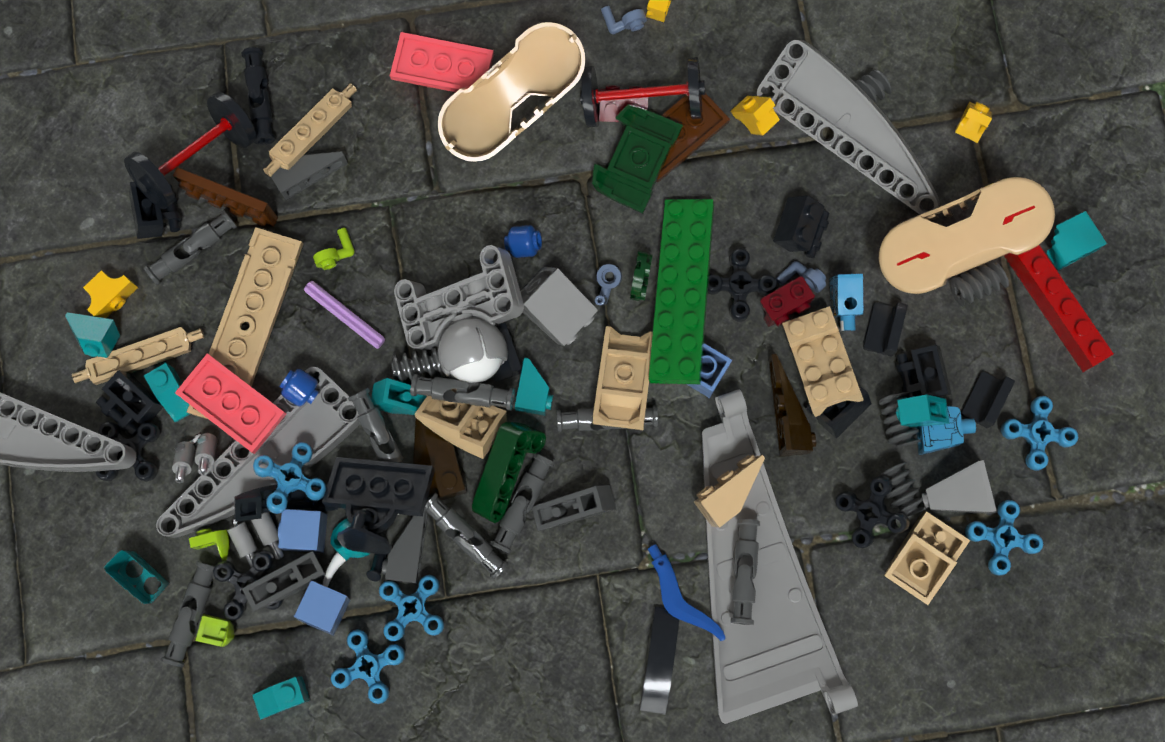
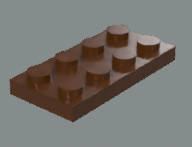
M706 93L702 95V119L691 118L690 100L687 94L661 115L684 126L674 147L671 148L656 182L661 181L729 123L730 118Z
M178 167L176 168L173 177L179 182L178 186L186 190L185 194L196 200H199L200 197L208 200L207 203L219 209L222 206L229 208L232 214L239 217L249 216L253 222L261 226H265L266 223L275 226L278 217L268 203Z

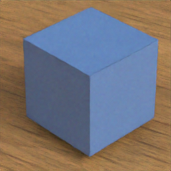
M704 343L701 384L687 385L710 398L732 360Z
M285 509L282 512L278 527V548L287 551L324 553L328 515L321 511Z
M311 581L294 617L305 624L334 636L350 599L342 593Z

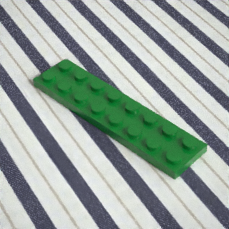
M713 199L665 200L649 369L650 383L701 384L714 216Z

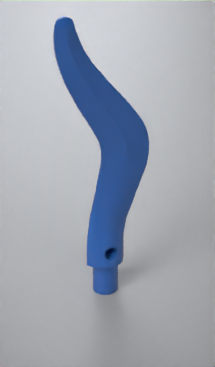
M657 544L648 548L654 560L651 563L659 576L662 602L668 613L677 619L705 629L715 635L720 641H724L726 637L719 625L710 617L685 602L666 554L662 555Z

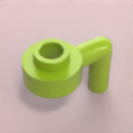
M346 228L337 230L343 249L328 248L317 252L313 256L316 267L328 270L334 268L337 265L336 262L340 259L354 255L355 251Z

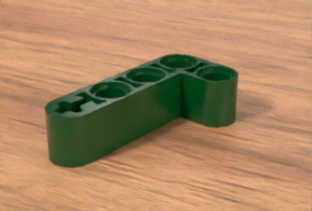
M507 421L500 426L472 503V511L493 523H497L502 519L526 453H538L542 450L546 442L545 433L518 422Z

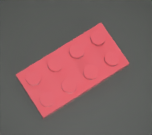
M401 32L390 78L391 80L457 92L460 88H469L491 68L494 50Z
M208 353L175 392V394L253 454L258 451L286 416L284 411Z

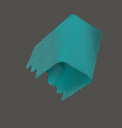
M1084 211L1056 226L1057 229L1054 230L1056 235L1051 240L1053 246L1046 253L1059 271L1090 255V253L1096 252L1107 243L1088 213Z
M122 550L118 552L104 567L105 571L143 604L152 603L170 584L135 551ZM132 560H135L143 567L142 574L137 578H131L126 574V565ZM149 577H156L161 582L159 591L154 595L147 594L144 590V582Z

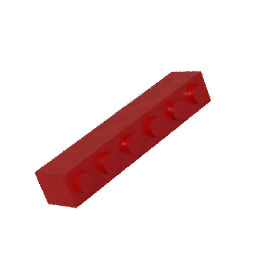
M1040 245L1019 255L1012 253L1004 255L1082 372L1087 371L1114 354Z

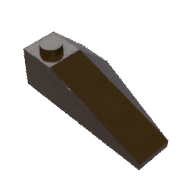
M771 354L768 361L779 457L810 454L813 451V447H816L815 432H811L810 424L777 354Z
M416 418L413 464L433 466L435 470L428 497L436 492L438 498L442 501L466 494L467 489L454 445L433 432Z

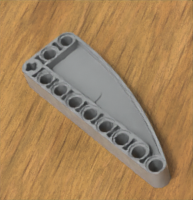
M804 40L789 42L759 85L757 96L767 97L766 94L768 92L765 89L773 87L774 90L772 92L775 94L769 97L775 104L773 107L774 111L918 214L938 208L940 205L939 197L924 169L901 134L875 102L843 70ZM796 44L803 47V54L800 58H796L792 53V49ZM781 65H786L789 69V75L786 78L779 76L778 70ZM787 99L792 100L795 104L792 112H787L784 108V103ZM806 113L814 116V124L812 126H807L803 121ZM825 127L833 129L834 137L832 140L824 138L823 130ZM845 141H849L854 145L852 154H847L843 151L842 145ZM869 155L873 158V167L867 168L862 164L863 156ZM885 169L891 170L894 174L893 181H884L882 179V171ZM902 185H912L914 194L911 196L904 195L901 191ZM922 199H932L934 208L925 210L921 205Z
M310 367L305 370L306 373L312 377L316 376L320 380L315 388L319 393L311 404L306 402L303 406L298 407L280 395L273 404L284 410L286 416L255 454L249 451L247 457L240 458L239 452L244 446L235 441L207 469V473L201 475L159 517L156 523L157 531L161 535L171 538L190 534L234 515L235 496L256 488L277 485L274 478L269 476L259 477L255 474L253 463L260 455H267L272 458L275 464L282 466L290 463L292 460V450L296 444L300 442L307 443L311 446L313 452L311 460L302 467V473L307 471L360 425L357 418L359 416L358 412L353 419L348 420L345 418L347 410L355 408L353 402L348 400L349 396L318 367ZM331 392H339L337 401L328 402V396ZM303 451L298 452L299 455H305V454H306V453L303 452ZM230 464V474L223 477L221 474L222 468ZM261 464L259 467L267 468L268 466L266 464ZM290 474L289 477H285V480L290 481L291 478H294V475ZM211 482L213 485L212 492L205 495L203 488L207 483ZM193 501L194 510L187 514L185 506L188 502ZM174 519L176 527L172 532H168L167 524L170 520Z
M0 393L1 465L45 471L87 472L126 469L135 463L137 457L133 448ZM36 415V419H35V421L32 423V419H33V417ZM57 424V429L53 432V428ZM79 433V438L74 441L76 434ZM101 441V446L96 451V445ZM123 450V455L118 460L117 456L119 452Z

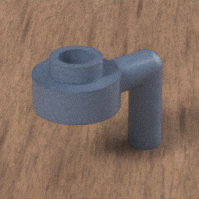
M605 6L601 9L610 34H616L624 29H630L631 31L640 30L647 21L643 9H636L626 13L622 20L617 23L610 6Z
M794 261L776 278L777 283L783 286L795 273H798L805 279L810 289L816 293H819L826 286V276L822 271L817 268L815 270L812 268L807 269L798 261Z
M603 265L597 272V281L602 286L600 295L595 298L597 305H606L611 289L616 288L622 281V272L615 265ZM608 272H612L614 274V279L612 281H608L606 279V274Z

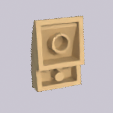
M431 396L425 398L415 413V417L433 432L453 445L484 459L492 447L500 426L507 422L506 411L491 405L488 408L465 403L434 400Z
M924 510L898 549L884 576L929 605L957 564L956 560L970 540Z

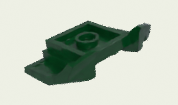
M628 104L615 118L622 125L626 126V129L608 168L605 169L594 164L592 184L604 196L643 214L653 194L652 189L671 148L674 147L684 125L639 106Z

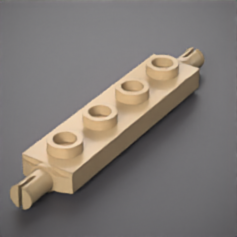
M349 84L342 92L332 88L269 151L272 162L263 169L264 172L272 177L280 167L289 170L352 107L349 98L357 92L356 87Z
M182 327L114 350L108 358L98 356L86 360L85 370L72 373L73 381L78 383L90 379L93 384L98 385L109 381L118 370L132 373L191 352V342L205 338L201 328L187 333Z

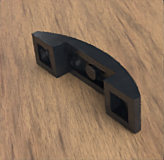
M278 485L256 488L235 496V522L262 519V513L270 512L266 504L267 498L276 491ZM318 487L312 488L315 492L320 491ZM302 490L290 492L287 497L288 504L286 509L289 510L311 508L312 511L321 512L338 510V508L325 507L322 502L323 498L311 500ZM275 500L273 504L280 505L281 501Z
M661 607L654 608L640 710L666 714L679 619L673 617L665 608Z

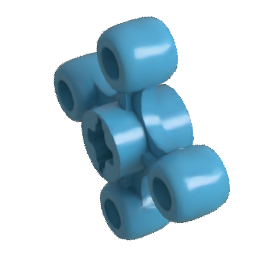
M1039 396L1031 402L1030 409L1034 414V418L1030 424L1024 425L1016 419H1009L1000 428L1002 436L1006 439L1023 437L1031 445V451L1026 456V465L1034 471L1041 470L1047 466L1048 456L1045 453V447L1049 442H1056L1062 447H1071L1077 443L1079 438L1074 428L1054 429L1053 425L1048 422L1047 417L1053 409V402L1046 396ZM1040 403L1044 406V409L1040 408ZM1009 426L1013 427L1014 433L1010 431ZM1065 434L1068 435L1069 440L1065 438ZM1035 457L1039 459V464L1035 462Z
M304 442L296 444L292 450V460L290 463L282 466L275 464L272 458L267 455H260L254 460L253 470L255 474L259 477H272L278 485L276 491L271 493L266 501L270 512L275 514L282 513L287 508L289 493L296 490H302L311 500L323 498L326 492L324 481L318 478L308 479L302 473L303 465L311 460L313 454L309 444ZM303 451V452H305L306 454H305V455H299L298 452ZM261 464H266L268 467L261 468L259 466ZM290 474L294 475V478H291L290 481L285 480V477H289ZM318 487L320 491L315 492L312 488ZM279 500L281 501V504L275 505L273 504V501Z
M1006 500L998 505L997 513L1000 517V522L995 528H989L980 521H974L969 523L965 529L966 537L973 542L987 540L995 548V553L988 562V568L994 575H1004L1010 571L1011 563L1008 559V554L1012 548L1019 547L1028 554H1036L1043 548V540L1039 535H1020L1013 527L1014 520L1020 513L1019 505L1013 500ZM1007 506L1011 509L1010 514L1006 511ZM974 528L978 529V536L974 533ZM1004 533L1008 541L1004 542V539L1000 538V534ZM1030 540L1034 543L1033 548L1030 546ZM998 561H1000L1002 564L1001 569L997 567Z
M423 576L419 581L418 590L411 595L402 593L399 585L394 581L388 580L381 584L379 594L382 599L394 602L399 609L397 617L393 621L388 622L384 627L383 633L388 640H400L405 634L406 625L412 621L420 622L429 635L436 636L443 631V619L438 615L429 614L425 608L426 599L439 590L440 583L435 576ZM431 580L433 582L432 589L427 590L425 584L427 581ZM392 586L393 593L388 596L386 594L387 587ZM416 601L415 608L417 612H410L408 614L409 608L406 606L407 603L413 604ZM433 620L438 622L436 630L430 628V623ZM393 626L398 628V633L395 636L390 632Z
M359 629L353 630L347 636V644L355 651L356 662L350 668L342 667L334 670L331 674V683L336 688L342 689L348 687L357 678L364 679L369 686L368 698L375 704L384 703L388 699L390 692L387 685L380 680V671L386 665H399L405 659V651L401 646L394 644L387 647L382 654L375 655L368 649V635L366 632ZM357 635L361 637V642L358 645L354 642V638ZM393 650H396L398 652V658L396 660H393L391 658V652ZM365 660L374 664L370 668L371 673L363 670V666L366 665ZM341 673L345 675L343 683L338 680V676ZM378 688L383 693L381 698H377L375 695V691Z

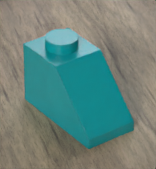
M67 312L65 317L84 354L91 357L108 358L120 337L114 320Z
M524 358L515 409L516 411L545 416L546 409L551 410L553 395H549L548 385L530 359Z
M164 363L144 375L155 397L174 422H178L190 415L187 413L189 404L175 394L182 385V381L175 368Z
M385 378L374 383L371 400L374 406L378 407L381 411L392 414L415 415L427 396L418 394L417 396H412L410 384Z
M921 395L897 400L896 414L902 426L918 427L950 424L947 403L944 398Z
M302 676L291 678L252 695L260 720L310 701Z

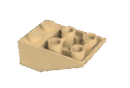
M748 455L737 463L739 468L735 471H726L716 479L719 482L714 487L707 486L696 494L698 499L694 503L712 527L720 528L741 511L764 462L765 457L763 455Z

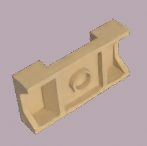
M830 306L782 323L815 417L820 416L831 405L846 400L863 401Z
M606 326L593 411V424L637 430L644 429L649 388L652 331L637 337L620 335L612 327Z

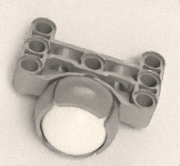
M493 245L484 247L480 253V262L483 270L480 274L426 294V290L421 283L406 279L400 280L394 289L408 345L421 350H432V348L438 347V362L447 377H453L468 383H480L488 380L498 371L500 365L507 361V343L503 334L494 325L495 323L500 324L517 318L524 310V303L511 256L505 249ZM495 254H498L497 261L493 263ZM504 277V284L500 287V280ZM460 294V301L457 303L456 299ZM508 301H510L511 306L510 309L507 311L506 304ZM416 311H417V312H418V315H417V318L415 319L414 315H415V313H416ZM422 334H423V335H424V339H423V342L421 343V340H420V339H421V336H422Z

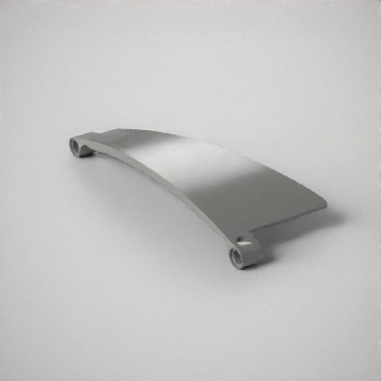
M740 389L715 397L722 423L702 431L704 488L707 486L714 487L719 483L716 480L719 476L728 470L730 472L739 468L737 463L748 455L760 456L749 423L746 402ZM762 464L741 511L720 528L712 527L706 520L711 619L719 625L726 637L724 641H720L712 634L717 708L720 720L724 724L820 690L832 715L858 707L855 693L841 670L782 518L765 466ZM738 519L760 521V526L757 527L756 542L759 543L757 574L755 579H752L756 590L751 618L754 620V625L730 623L734 615L732 591L737 579L734 574L736 541L739 540L740 525L737 524ZM748 555L743 556L738 566L747 564L753 567V558Z

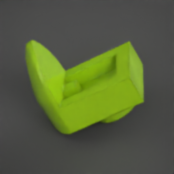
M211 529L200 530L196 532L195 537L189 538L190 548L199 550L217 545L222 561L227 560L229 551L227 530L214 532Z
M202 614L195 641L220 647L227 646L235 637L232 622L227 619Z

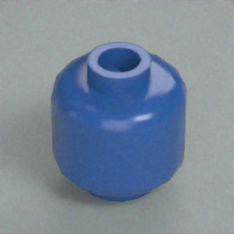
M531 225L515 226L509 230L508 236H505L504 245L505 249L509 250L514 258L533 257L542 247V238L539 230H536Z
M297 369L294 372L290 370L279 386L282 388L281 395L298 407L303 406L306 402L311 404L319 393L315 389L318 385L317 379L302 369Z

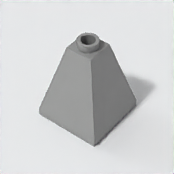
M984 460L978 461L927 488L926 493H922L924 506L926 508L930 507L931 510L983 514L996 513Z

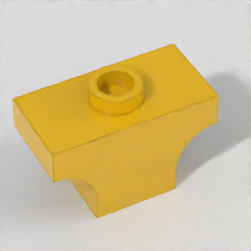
M746 96L730 111L735 119L740 120L750 133L763 136L780 120L773 109L775 104L770 97Z
M969 102L955 129V133L978 143L992 120L990 108L979 102H976V104Z
M101 270L83 287L91 297V304L87 310L94 317L107 318L113 311L123 307L126 302L125 300L138 287L125 275L113 279Z

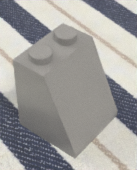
M543 267L520 291L524 303L522 313L555 343L562 346L571 344L577 338V332L582 327L588 326L595 318L593 315L598 311L558 268Z

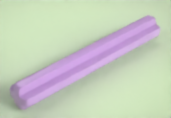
M310 281L305 286L304 291L372 346L378 349L383 345L385 338L314 281Z

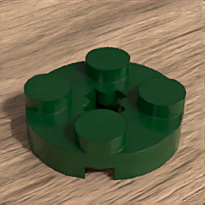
M638 251L630 300L645 301L649 279L646 277H649L653 256L648 254V252Z

